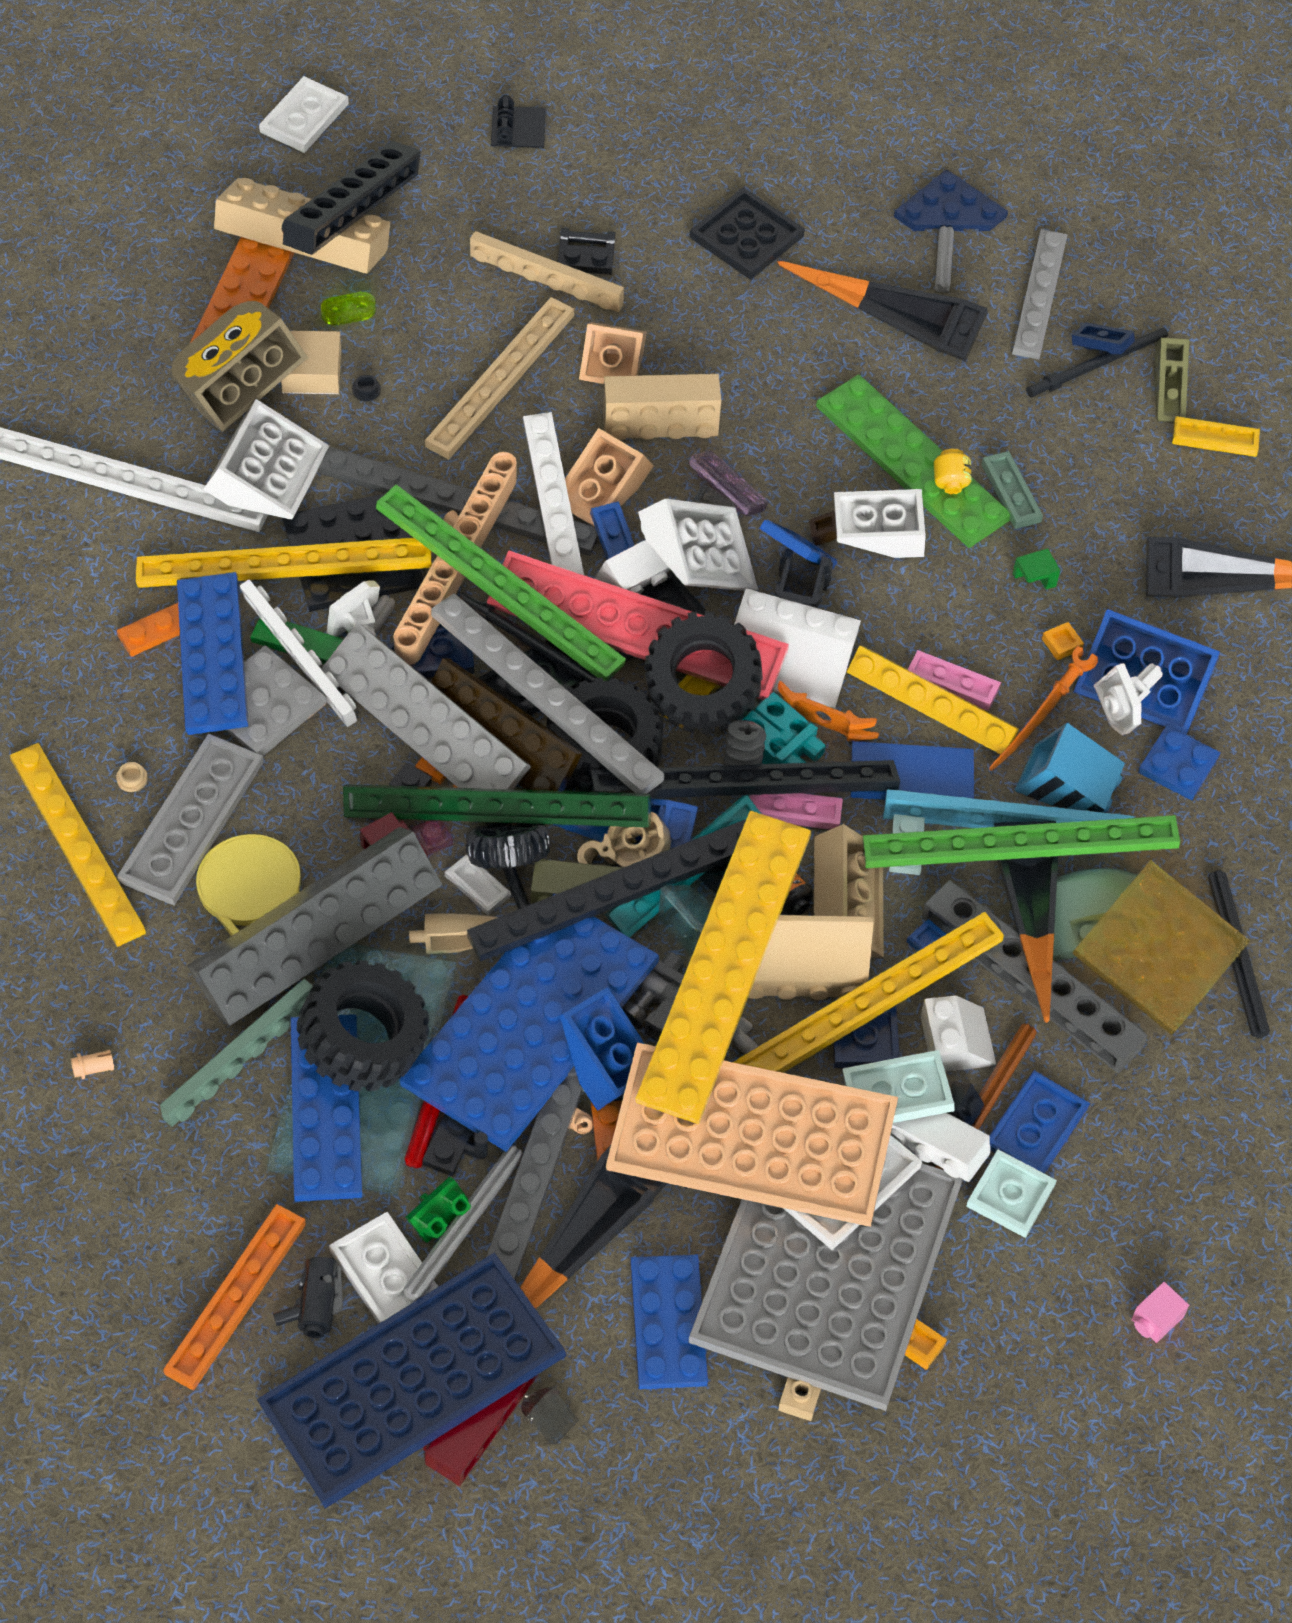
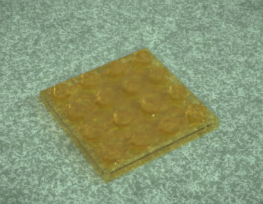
M1150 860L1072 953L1163 1029L1173 1035L1250 940Z

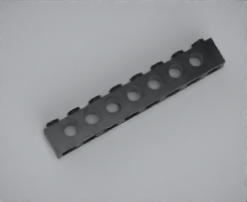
M395 141L385 145L290 216L286 217L281 228L283 232V245L310 255L316 253L418 175L421 150Z

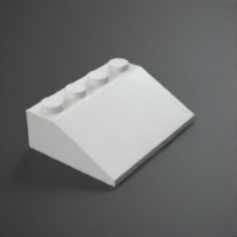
M256 399L241 420L204 490L229 506L292 520L329 445Z
M665 498L638 512L641 520V530L645 535L646 541L684 585L745 591L746 588L754 591L758 590L736 508Z
M746 588L735 624L740 623L748 631L789 644L788 652L772 691L782 696L777 688L779 681H782L791 691L807 693L806 698L835 709L861 620Z

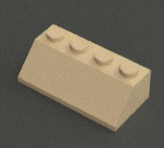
M842 824L814 837V916L873 917L870 958H883V867L865 868L863 836Z

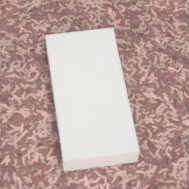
M467 854L445 871V877L487 915L511 897V892L484 867L471 864Z

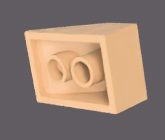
M598 428L565 478L572 514L594 526L590 515L591 508L618 501L620 506H622L639 489L653 468L652 463L642 453Z

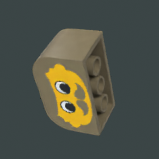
M247 301L232 307L187 345L175 358L171 371L201 415L223 432L250 409L256 399L259 401L308 357L281 317L260 302Z

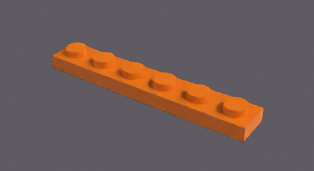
M278 1204L275 1205L163 1369L166 1376L193 1391L196 1389L306 1226L304 1218Z

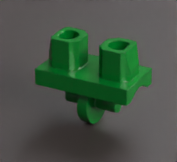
M449 1176L430 1195L423 1193L419 1197L421 1203L405 1218L417 1231L421 1240L428 1243L432 1238L438 1239L444 1234L447 1225L456 1216H463L471 1208V1204L455 1179Z

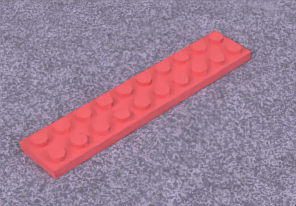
M509 550L502 564L612 649L643 660L650 654L648 647L652 640H658L657 632L663 626L669 629L672 627L671 620L678 616L681 621L688 619L687 613L692 612ZM489 595L487 604L494 606L495 610L516 616ZM746 630L747 635H752L761 657L762 689L760 696L756 698L765 700L772 693L788 652L789 644ZM712 650L693 652L687 655L676 668V671L723 687L728 684L733 674L730 660L723 654Z

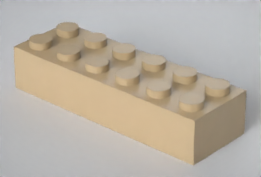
M237 178L216 199L214 229L367 274L388 249L391 222L382 220L376 215H364L316 253L310 255L283 245V232L281 228L286 217L290 216L311 199L306 198L301 193H289L279 190L278 187L273 185L265 186L255 183L249 178Z

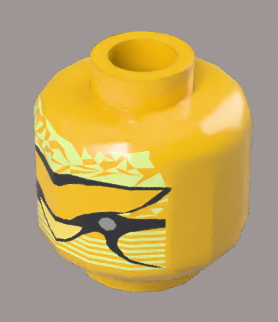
M959 449L942 451L941 455L937 456L934 460L935 485L944 489L948 494L962 492V489L967 487L972 481L970 458Z

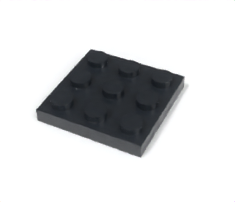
M743 187L690 230L689 238L752 280L804 237L805 228Z

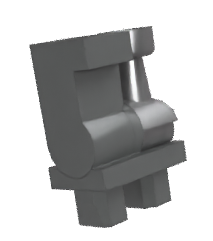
M672 952L661 961L659 960L642 982V991L635 1002H628L622 1008L635 1028H639L645 1021V1034L657 1042L661 1035L657 1031L662 1033L684 978V975L680 973L684 967V961ZM653 1002L657 1003L659 1007L647 1017L644 1011Z

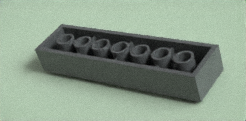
M398 827L187 966L217 1017L231 1026L442 886V883L414 832Z

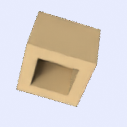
M788 1377L778 1411L812 1421L821 1388L812 1386L808 1382L797 1381ZM801 1390L807 1392V1395L799 1396L795 1391Z

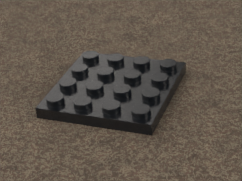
M386 493L298 511L292 520L282 518L289 546L410 538L405 530L376 509L377 501ZM421 569L299 577L309 612L329 608L330 605L363 581H375L380 586L379 597L383 595L418 589L424 580Z

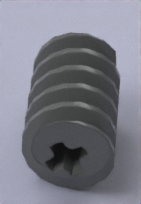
M748 720L731 722L728 727L729 733L726 739L727 744L723 766L761 764L766 740L765 730L755 722Z

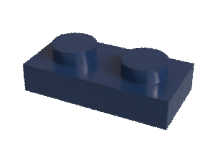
M1085 322L1072 334V345L1082 346L1089 350L1107 351L1110 354H1122L1135 342L1134 331Z

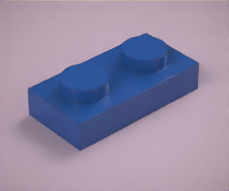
M619 501L591 508L590 515L607 560L635 546Z

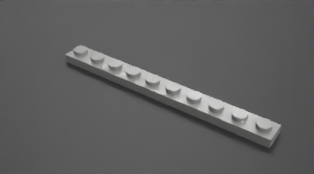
M455 593L431 608V616L633 792L647 794L663 782L664 773Z

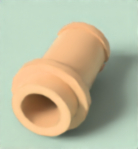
M110 1049L84 1056L78 1053L76 1054L77 1057L71 1058L74 1078L81 1076V1079H85V1075L114 1070Z

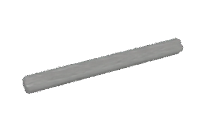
M512 1145L507 1152H503L469 1198L468 1202L471 1204V1208L463 1216L455 1217L446 1232L405 1285L403 1293L407 1298L415 1302L424 1295L522 1160L523 1152Z

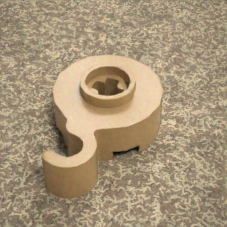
M651 812V825L649 827L610 826L608 833L604 835L603 842L589 841L584 843L578 850L577 859L579 863L592 864L593 858L600 855L609 864H617L624 868L669 850L671 846L670 831L660 817ZM641 836V842L637 845L633 844L637 842L635 838Z

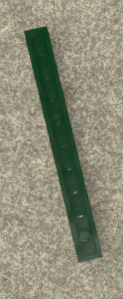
M355 784L343 786L344 817L382 818L392 812L396 819L618 827H649L651 825V794Z

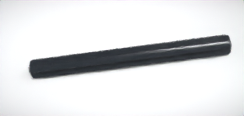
M1216 870L1208 875V880L1248 1026L1253 1037L1257 1039L1269 1035L1270 1029L1226 873Z

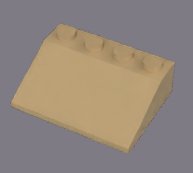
M780 915L748 998L759 999L763 996H778L780 999L789 1000L796 996H809L814 1000H823L827 997H842L868 982L873 917Z

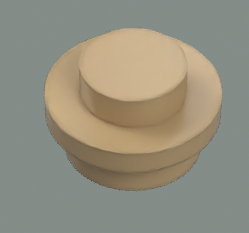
M128 762L120 767L116 780L122 790L136 792L146 785L148 776L146 770L140 764Z

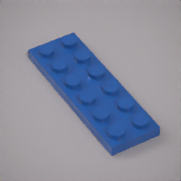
M232 572L177 580L184 715L187 735L249 727L237 573Z
M356 1014L338 1015L340 1023L345 1030L357 1038ZM291 1017L294 1200L298 1202L362 1198L359 1091L349 1090V1085L342 1084L341 1087L332 1083V1078L327 1075L323 1078L316 1072L318 1067L315 1064L310 1065L304 1057L307 1050H302L299 1046L298 1037L300 1034L297 1032L299 1017Z

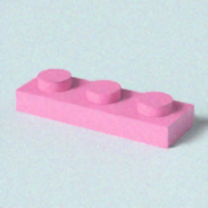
M917 650L908 670L987 711H989L1001 685L999 681Z
M804 793L750 795V799L763 815L797 826L827 830L840 826L842 798Z

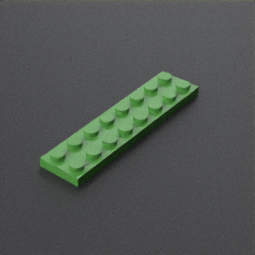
M858 374L817 400L816 407L905 490L922 489L923 506L968 548L1010 521L1008 510L973 478L971 483L963 488L962 492L957 494H948L944 489L937 487L934 481V460L937 456L941 455L943 450L861 375Z

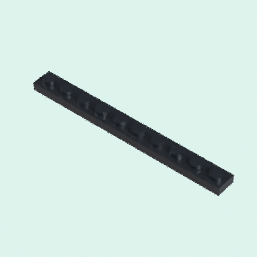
M894 760L661 767L658 769L664 773L663 782L647 794H651V798L883 791L887 789L898 790L900 779ZM608 769L590 771L592 792L635 793Z
M746 819L467 930V938L481 962L571 926L586 918H591L730 862Z

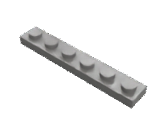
M1044 229L1040 231L1012 352L1014 355L1040 359L1068 234Z

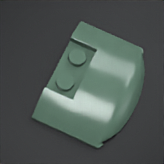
M1091 868L1057 876L1053 961L1166 941L1143 875L1120 869Z

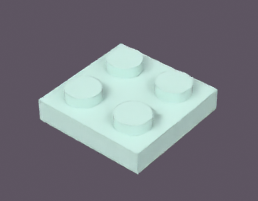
M997 1150L970 1196L966 1207L1026 1238L1053 1191L1057 1180Z

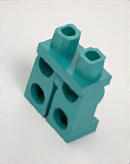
M772 692L768 698L762 701L755 708V711L752 710L742 719L755 722L765 730L766 740L764 743L763 764L806 763L800 758L802 754L807 755L815 762L825 753L826 745L816 736L818 727L812 723L809 724L801 714L775 692Z

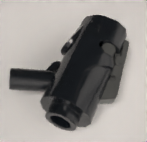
M313 1257L305 1261L304 1272L298 1288L299 1291H302L301 1297L296 1300L294 1307L275 1312L273 1317L276 1326L298 1320L297 1327L304 1331L305 1336L321 1338L325 1333L331 1331L333 1315L343 1310L342 1272L335 1259Z

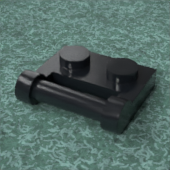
M561 228L558 263L585 273L612 275L616 232L607 231V234L576 232L570 231L569 228ZM575 242L606 245V248L568 245V243Z

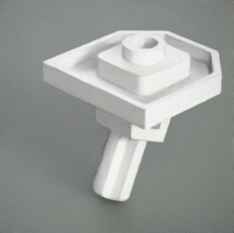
M363 581L330 605L326 634L338 637L346 630L350 632L358 622L375 635L376 622L372 608L378 602L380 586L375 581Z
M1151 663L1137 677L1130 678L1125 664H1119L1094 684L1108 722L1119 734H1128L1141 724L1140 702L1151 692L1149 689L1163 675L1158 665L1156 666Z

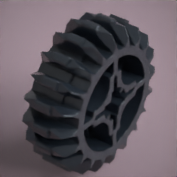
M495 822L491 824L486 823L484 826L472 829L466 835L467 843H465L466 853L471 864L487 869L506 867L509 869L510 867H520L525 864L530 865L532 862H538L548 856L551 840L546 824Z

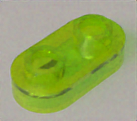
M356 292L327 298L320 307L321 318L329 325H341L370 319L376 313L375 298L367 292Z

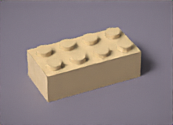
M719 374L604 376V431L616 439L642 438L650 440L658 437L680 439L682 437L709 438L711 436H718L721 409Z

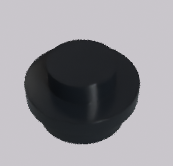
M365 374L355 380L352 392L358 400L372 401L380 395L381 386L374 376Z

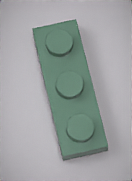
M1006 451L983 457L981 465L1001 504L1008 510L1014 529L1041 523L1043 514L1010 452Z

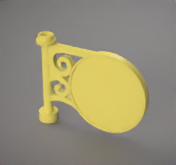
M256 834L232 837L212 848L201 861L196 876L198 895L206 910L216 917L228 933L233 936L239 932L235 925L248 926L299 893L301 886L300 866L294 853L285 844L274 838Z

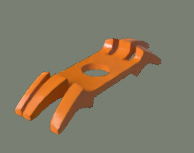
M779 681L777 688L783 697L782 699L806 720L845 735L849 742L878 739L879 733L862 730L874 727L877 723L876 718H858L850 710L843 713L806 698L807 693L793 692L782 681ZM816 712L826 713L831 720L820 718Z

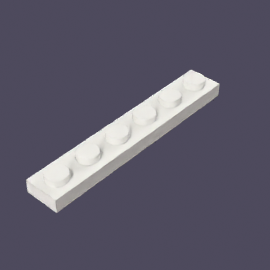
M250 579L241 584L240 589L245 600L315 688L325 695L327 703L347 727L355 723L357 719L354 710L357 707L347 693L343 696L337 690L339 684L329 671L324 673L319 666L322 663L313 650L308 652L302 646L305 642L295 628L289 630L285 625L287 622L285 615L278 607L273 609L268 603L270 597L260 585L256 588Z

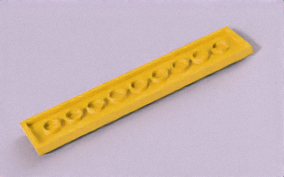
M754 811L749 812L637 1093L636 1103L696 1124L700 1123L807 847L811 830Z

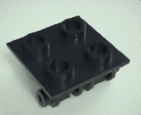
M509 95L501 96L498 100V106H493L491 146L544 148L546 108L514 107V101Z

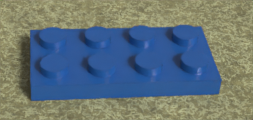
M698 1254L631 1257L638 1388L659 1389L708 1386L706 1349L688 1343L690 1333L702 1305Z

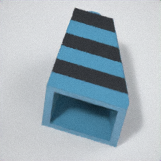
M1065 723L1035 744L1014 791L1058 808L1105 813L1112 804L1111 795L1122 781L1123 777L1120 774L1125 763L1069 723Z

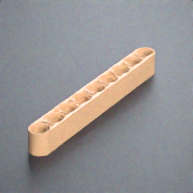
M499 452L491 458L453 526L454 529L480 548L516 485L517 462L512 454ZM439 556L434 560L393 636L394 652L409 665L415 664L420 660L440 624L431 616V608L453 593L456 594L465 576Z

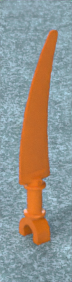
M1077 645L1072 653L1073 663L1068 665L1069 669L1060 681H1055L1049 696L1018 736L993 762L989 768L990 771L1006 760L1052 711L1062 696L1069 693V687L1078 676H1082L1083 672L1090 671L1097 665L1098 656L1091 654L1088 660H1080L1084 652L1083 648Z

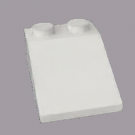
M922 489L834 492L837 542L894 558L924 557L925 524Z

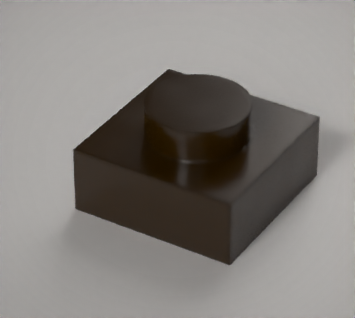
M835 511L809 519L811 536L815 546L837 539Z

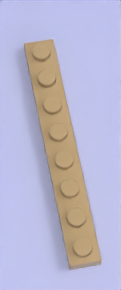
M550 297L425 439V447L449 460L574 317V308Z

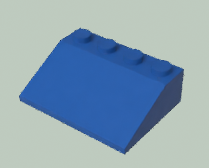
M1107 609L1086 659L1088 660L1090 655L1094 654L1098 656V663L1092 670L1083 672L1073 692L1100 702L1094 684L1116 665L1124 663L1131 678L1137 677L1149 664L1153 663L1161 668L1163 675L1149 689L1151 692L1140 702L1141 718L1163 727L1168 725L1187 735L1219 660L1220 651Z

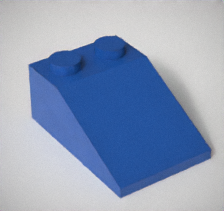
M608 987L560 1015L579 1083L597 1111L625 1093L637 1043L645 1044Z

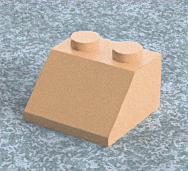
M594 322L588 323L579 380L604 384V376H638L647 332Z

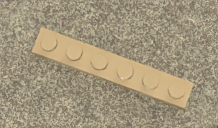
M477 231L470 238V256L480 262H487L500 267L503 271H511L522 275L529 281L543 283L553 290H561L572 294L579 300L593 302L603 309L619 312L623 306L624 287Z

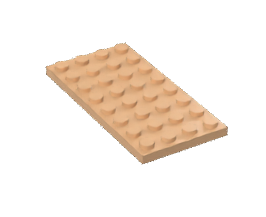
M637 1043L606 1163V1170L871 1227L898 1097L723 1061L700 1123L696 1124L636 1103L637 1093L656 1046Z

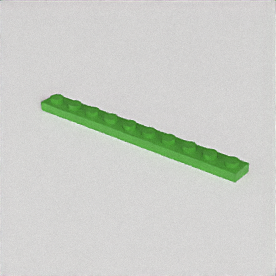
M397 484L377 501L376 509L597 678L609 681L625 665L626 658Z
M1175 815L863 835L865 868L1179 848L1180 845Z

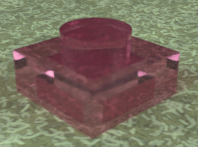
M428 820L411 828L417 840L425 848L427 855L453 845V839L441 820Z

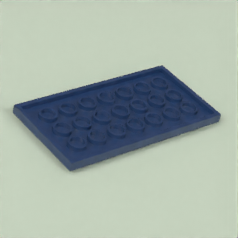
M494 1252L259 1397L257 1401L321 1504L326 1509L562 1360L567 1355L563 1346Z

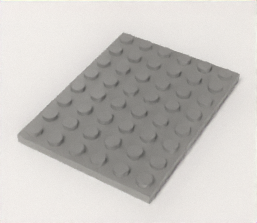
M922 1163L921 1168L874 1211L871 1227L859 1225L833 1250L783 1208L742 1199L690 1333L688 1343L797 1381H805L812 1386L886 1411L963 1179L960 1177L954 1178L944 1170Z

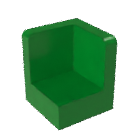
M1047 548L1017 557L1012 574L1014 578L1024 576L1028 583L1040 580L1047 590L1057 586L1060 569Z

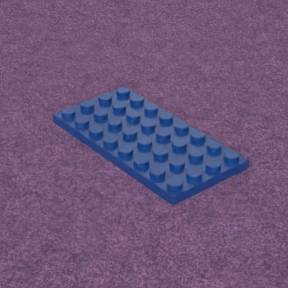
M594 916L506 951L418 1056L410 1070L404 1077L399 1079L400 1086L473 1132H484L488 1136L489 1142L507 1152L549 1100L556 1088L565 1080L574 1066L560 1015L606 987L610 989L622 1008L657 965L659 955Z

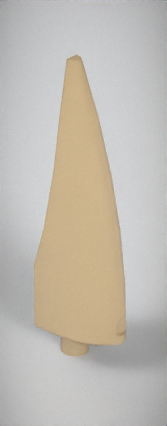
M456 913L425 914V930L409 931L410 943H426V954L462 952L473 949L467 938L468 929L498 917Z

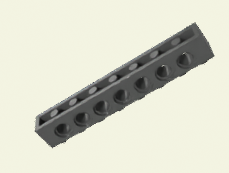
M949 880L925 903L922 919L925 921L931 920L948 934L981 913L986 912L1004 934L1002 942L975 957L974 960L1042 1013L1018 931L1012 925L1005 924L996 917L988 906L981 905L973 899L965 888L957 886ZM957 915H963L967 918H960ZM1005 953L1014 954L1015 957H1010V956L1006 955ZM1053 961L1050 1020L1119 1074L1143 1049L1148 1035L1144 1033L1137 1023L1129 1021L1121 1015L1113 1004L1105 1002L1093 993L1086 983L1079 982L1070 975L1062 964ZM1056 991H1057V992H1061V993H1063L1065 996L1057 995V994L1054 993V992H1056ZM1079 1011H1085V1012L1089 1013L1090 1015H1089V1016L1083 1015V1014H1081ZM1104 1031H1111L1115 1035H1108Z

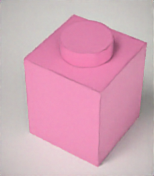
M1163 1282L1137 1306L1131 1320L1134 1322L1136 1330L1142 1336L1150 1337L1157 1343L1184 1318L1189 1304Z

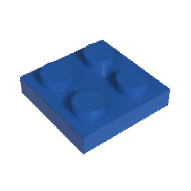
M1166 725L1139 767L1138 773L1192 801L1219 759L1221 752Z

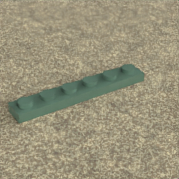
M303 979L162 1102L160 1108L163 1119L171 1127L179 1120L181 1122L187 1120L194 1112L195 1106L203 1099L209 1100L218 1091L219 1085L227 1078L232 1079L236 1077L248 1059L261 1055L267 1043L273 1037H280L289 1029L291 1017L300 1015L299 1012L312 985Z

